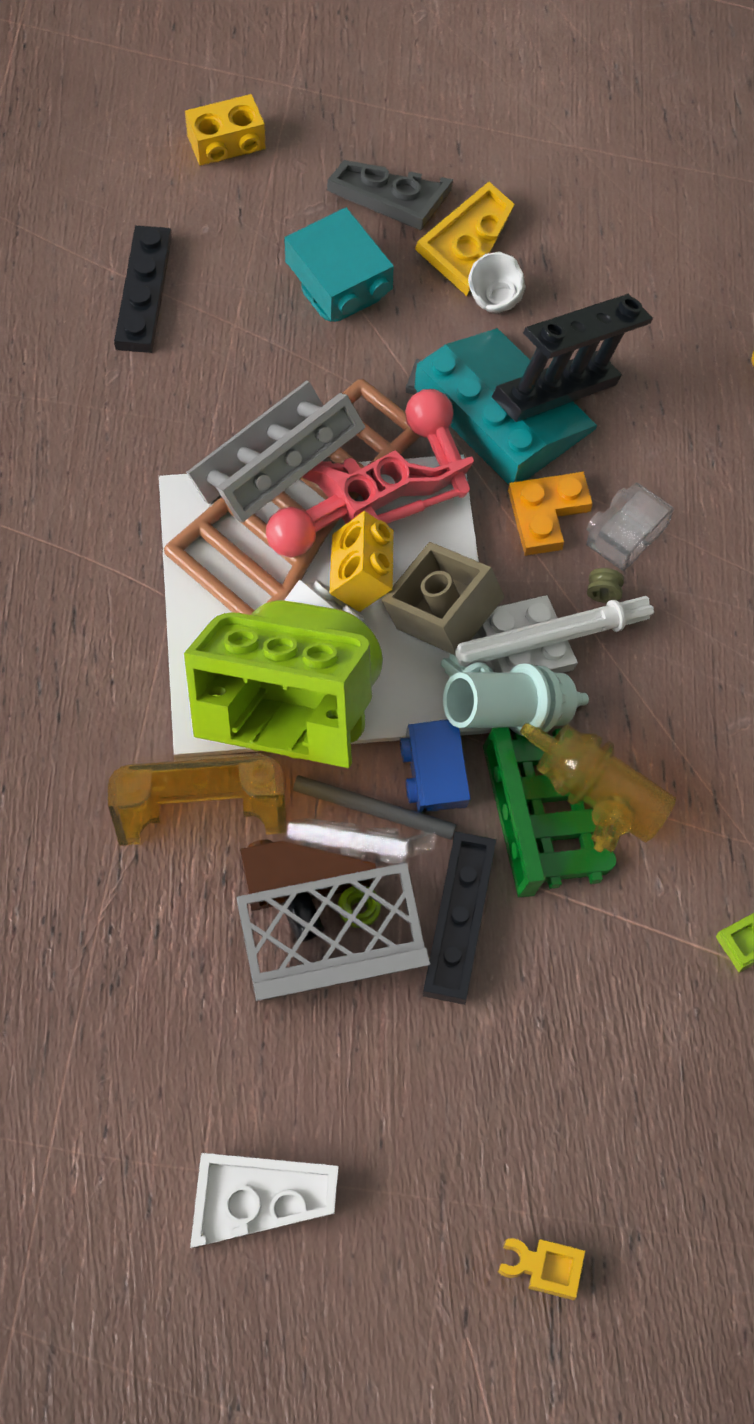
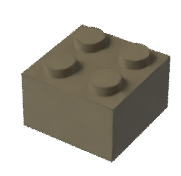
M429 541L394 584L393 590L385 595L382 602L398 630L455 655V649L458 644L470 641L505 596L492 567Z

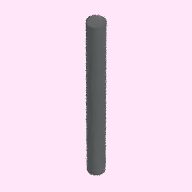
M300 775L297 776L293 787L295 792L452 840L457 825L455 823Z

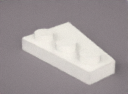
M201 1153L190 1248L334 1214L339 1166Z

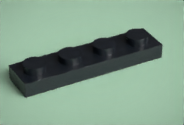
M135 225L114 339L116 350L152 353L172 240L171 228Z
M455 831L430 954V965H428L423 990L424 997L466 1004L497 839Z

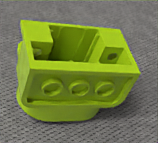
M276 600L267 602L259 606L251 615L231 612L216 616L184 652L193 735L196 738L250 748L254 751H265L289 756L294 759H305L349 768L352 764L351 743L357 741L364 732L365 709L372 699V686L377 681L382 670V651L376 636L364 622L348 612L293 601Z

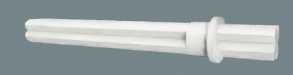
M647 596L623 602L610 600L606 603V606L459 643L455 649V656L460 666L467 667L473 663H483L610 629L618 632L622 631L625 625L650 619V615L654 614V608L649 605V597Z

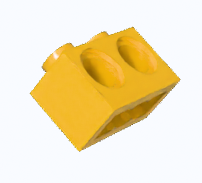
M252 94L185 110L187 136L199 166L266 149L265 124Z
M363 511L332 534L330 594L358 612H361L393 590L394 530L384 521L378 520L368 512Z

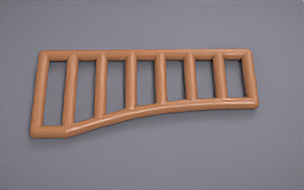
M358 379L343 392V394L349 397L352 404L360 397H363L404 430L390 443L364 423L366 428L356 436L379 453L370 463L394 450L401 455L421 437L408 426L405 411L366 380ZM341 447L328 456L335 463H344L348 458L354 459ZM354 459L358 463L360 468L364 467L361 463ZM303 477L300 478L322 498L328 499L327 495L317 484ZM284 491L271 500L280 509L295 507L306 511ZM348 492L349 496L354 500L360 496L356 492ZM222 497L168 542L164 547V553L231 612L251 615L255 611L184 550L201 536L271 596L267 602L285 600L297 582L302 580L324 540L339 520L317 531L312 547L303 555L292 558L280 555L292 565L283 584L279 583L212 526L227 512L235 517ZM253 514L242 524L269 546L266 537L267 524Z

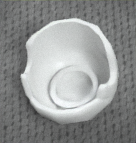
M502 252L485 254L474 262L468 276L472 296L476 303L487 312L500 313L508 311L522 300L526 287L524 274L517 260L511 255Z

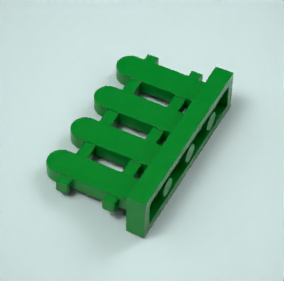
M509 727L492 728L483 744V750L518 898L534 896L546 881L548 882L549 889L559 888L562 885L561 880L588 877L590 884L600 883L603 880L602 875L610 873L616 865V856L613 851L606 847L595 848L592 837L598 836L606 826V818L601 811L585 809L583 799L590 797L597 785L596 779L592 774L585 771L575 772L573 762L579 761L587 750L585 740L578 735H566L564 728L555 729L550 737L526 738V736L515 733L513 740H511ZM560 763L562 773L535 775L533 767L535 765ZM518 767H520L522 777H520ZM569 800L571 811L544 812L542 803ZM527 804H529L531 815L529 814ZM579 839L581 849L554 852L552 841ZM537 843H538V845H539V849H540V853H541V854H539V852H538Z

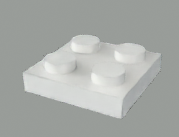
M547 595L498 606L478 630V634L482 638L556 619L557 615ZM568 640L490 660L495 673H509L513 667L519 664L541 665L548 667L554 673H564L574 670L578 664Z

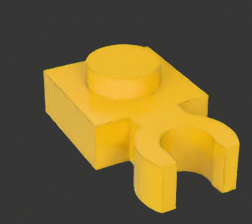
M510 1238L505 1240L503 1248L515 1251L519 1255L520 1261L515 1266L500 1264L498 1272L501 1275L515 1278L523 1273L529 1274L531 1278L528 1289L570 1300L576 1299L585 1254L584 1250L539 1239L536 1252L529 1251L528 1247L518 1239Z

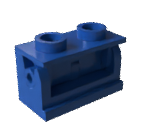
M448 719L408 724L406 737L400 738L403 763L410 762L412 778H406L408 802L416 803L417 812L422 813L424 808L427 811L467 808L470 802V793L459 728L453 726Z

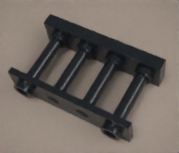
M625 294L525 327L523 334L537 348L523 376L497 385L492 398L515 422H519L616 386L622 374L611 364V357L625 332L651 324L653 317L642 307V304L629 294ZM604 340L599 350L595 351L600 341ZM576 349H579V350L577 351V353H576L574 359L570 360V358H571L572 354L574 353V351H575ZM553 358L549 367L544 369L548 360Z

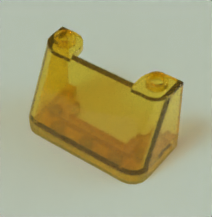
M254 752L133 761L115 770L109 778L108 807L119 846L140 844V835L145 826L151 822L152 824L160 823V804L242 798L244 817H251L253 815L259 818L264 824L266 835L287 833L283 770L280 761L270 753Z

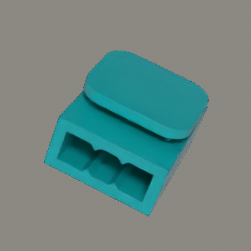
M347 207L284 237L285 262L301 281L303 294L325 320L332 322L341 321L377 303L389 291L393 290V264Z

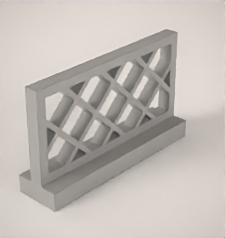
M407 863L236 897L256 1001L430 965L427 947L425 948ZM399 874L403 892L393 906L372 891L382 877ZM374 879L369 888L359 883L360 881ZM351 884L364 893L352 914L330 901L340 885ZM332 887L326 897L315 891ZM308 892L322 902L309 923L287 909L296 894ZM289 896L283 906L273 900ZM368 897L390 910L378 931H375L356 918ZM404 899L407 914L398 909ZM266 901L279 910V913L266 932L250 922L247 904ZM326 905L348 919L335 940L313 927ZM283 914L305 927V930L292 949L270 936ZM394 914L410 924L413 942L396 945L381 935ZM352 922L374 936L364 952L354 954L339 944ZM252 930L262 936L256 947ZM309 931L331 945L321 961L309 962L296 953V950ZM266 940L288 953L279 969L260 973L257 953ZM377 940L389 946L371 950ZM335 948L345 954V956L328 959ZM292 957L303 963L285 968Z

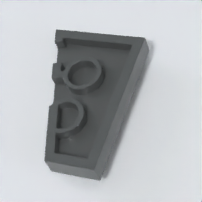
M343 160L328 178L327 191L408 226L422 230L451 192L453 179L441 177L440 183L421 179L422 174L409 172L408 177L389 174L386 167Z

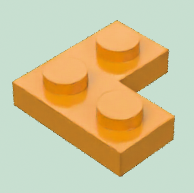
M584 472L509 483L508 494L525 556L563 550L564 540L557 517L591 512L593 503Z

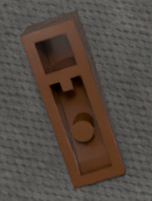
M258 840L249 844L247 848L240 849L248 894L377 869L376 864L373 862L286 841ZM374 879L360 881L359 883L370 887ZM340 885L334 894L343 893L352 885ZM332 887L315 891L323 896H327ZM289 896L276 898L273 900L279 903L280 905H283V903L287 901ZM266 901L250 904L251 911L273 907Z

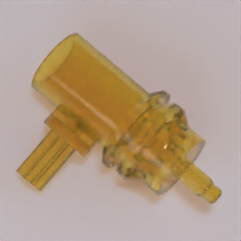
M525 723L522 726L520 733L528 738L529 742L544 751L537 765V770L551 780L555 792L561 796L570 792L568 802L571 805L583 801L593 808L592 820L596 827L591 839L595 841L594 849L601 853L605 848L613 852L620 835L627 832L646 843L656 835L669 817L675 805L676 797L614 756L615 750L612 742L608 741L601 747L602 738L595 733L582 734L569 724H566L555 738L530 723Z

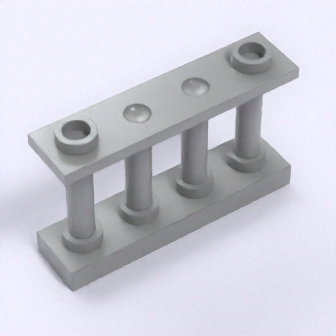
M305 381L186 473L207 504L222 496L235 518L243 523L366 427L346 394L339 393L323 405L311 383Z

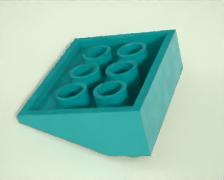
M496 328L445 344L417 363L414 387L417 393L422 389H436L446 394L453 406V419L450 427L509 485L512 482L529 479L596 430L597 424L574 402L515 422L492 398V395L497 385L522 377L530 359Z

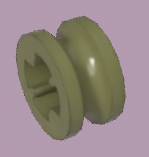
M598 568L590 572L588 580L590 584L587 588L588 597L602 603H607L610 600L619 601L622 598L623 574L609 568Z

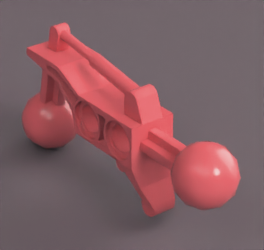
M422 389L409 399L405 411L406 421L411 430L424 438H428L439 463L438 467L431 468L408 463L396 450L363 468H360L358 463L352 458L346 459L344 463L322 461L302 477L317 484L327 495L328 499L306 511L295 507L279 509L269 518L266 525V537L269 546L278 555L292 558L306 553L316 539V532L340 518L347 524L360 513L366 511L378 520L389 524L424 511L425 508L457 496L465 497L470 490L465 474L474 463L472 456L464 459L461 458L449 431L453 419V406L446 394L436 389ZM381 474L391 476L395 484L385 482ZM450 484L454 488L426 500H417L379 515L375 512L377 509L401 496H429ZM348 492L360 494L364 501L352 499Z

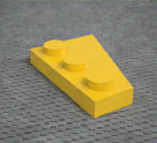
M487 182L418 240L415 250L467 296L470 291L468 276L474 262L491 252L515 204L492 183Z

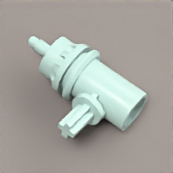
M450 654L449 658H443L441 662L445 673L450 676L444 689V711L449 722L457 728L509 727L513 732L521 736L542 734L548 732L554 726L568 724L574 717L577 707L585 706L589 702V696L586 693L578 692L574 682L568 675L554 673L546 666L519 664L513 667L509 673H494L489 666L482 662L473 663L467 667L460 666L458 659L453 654Z

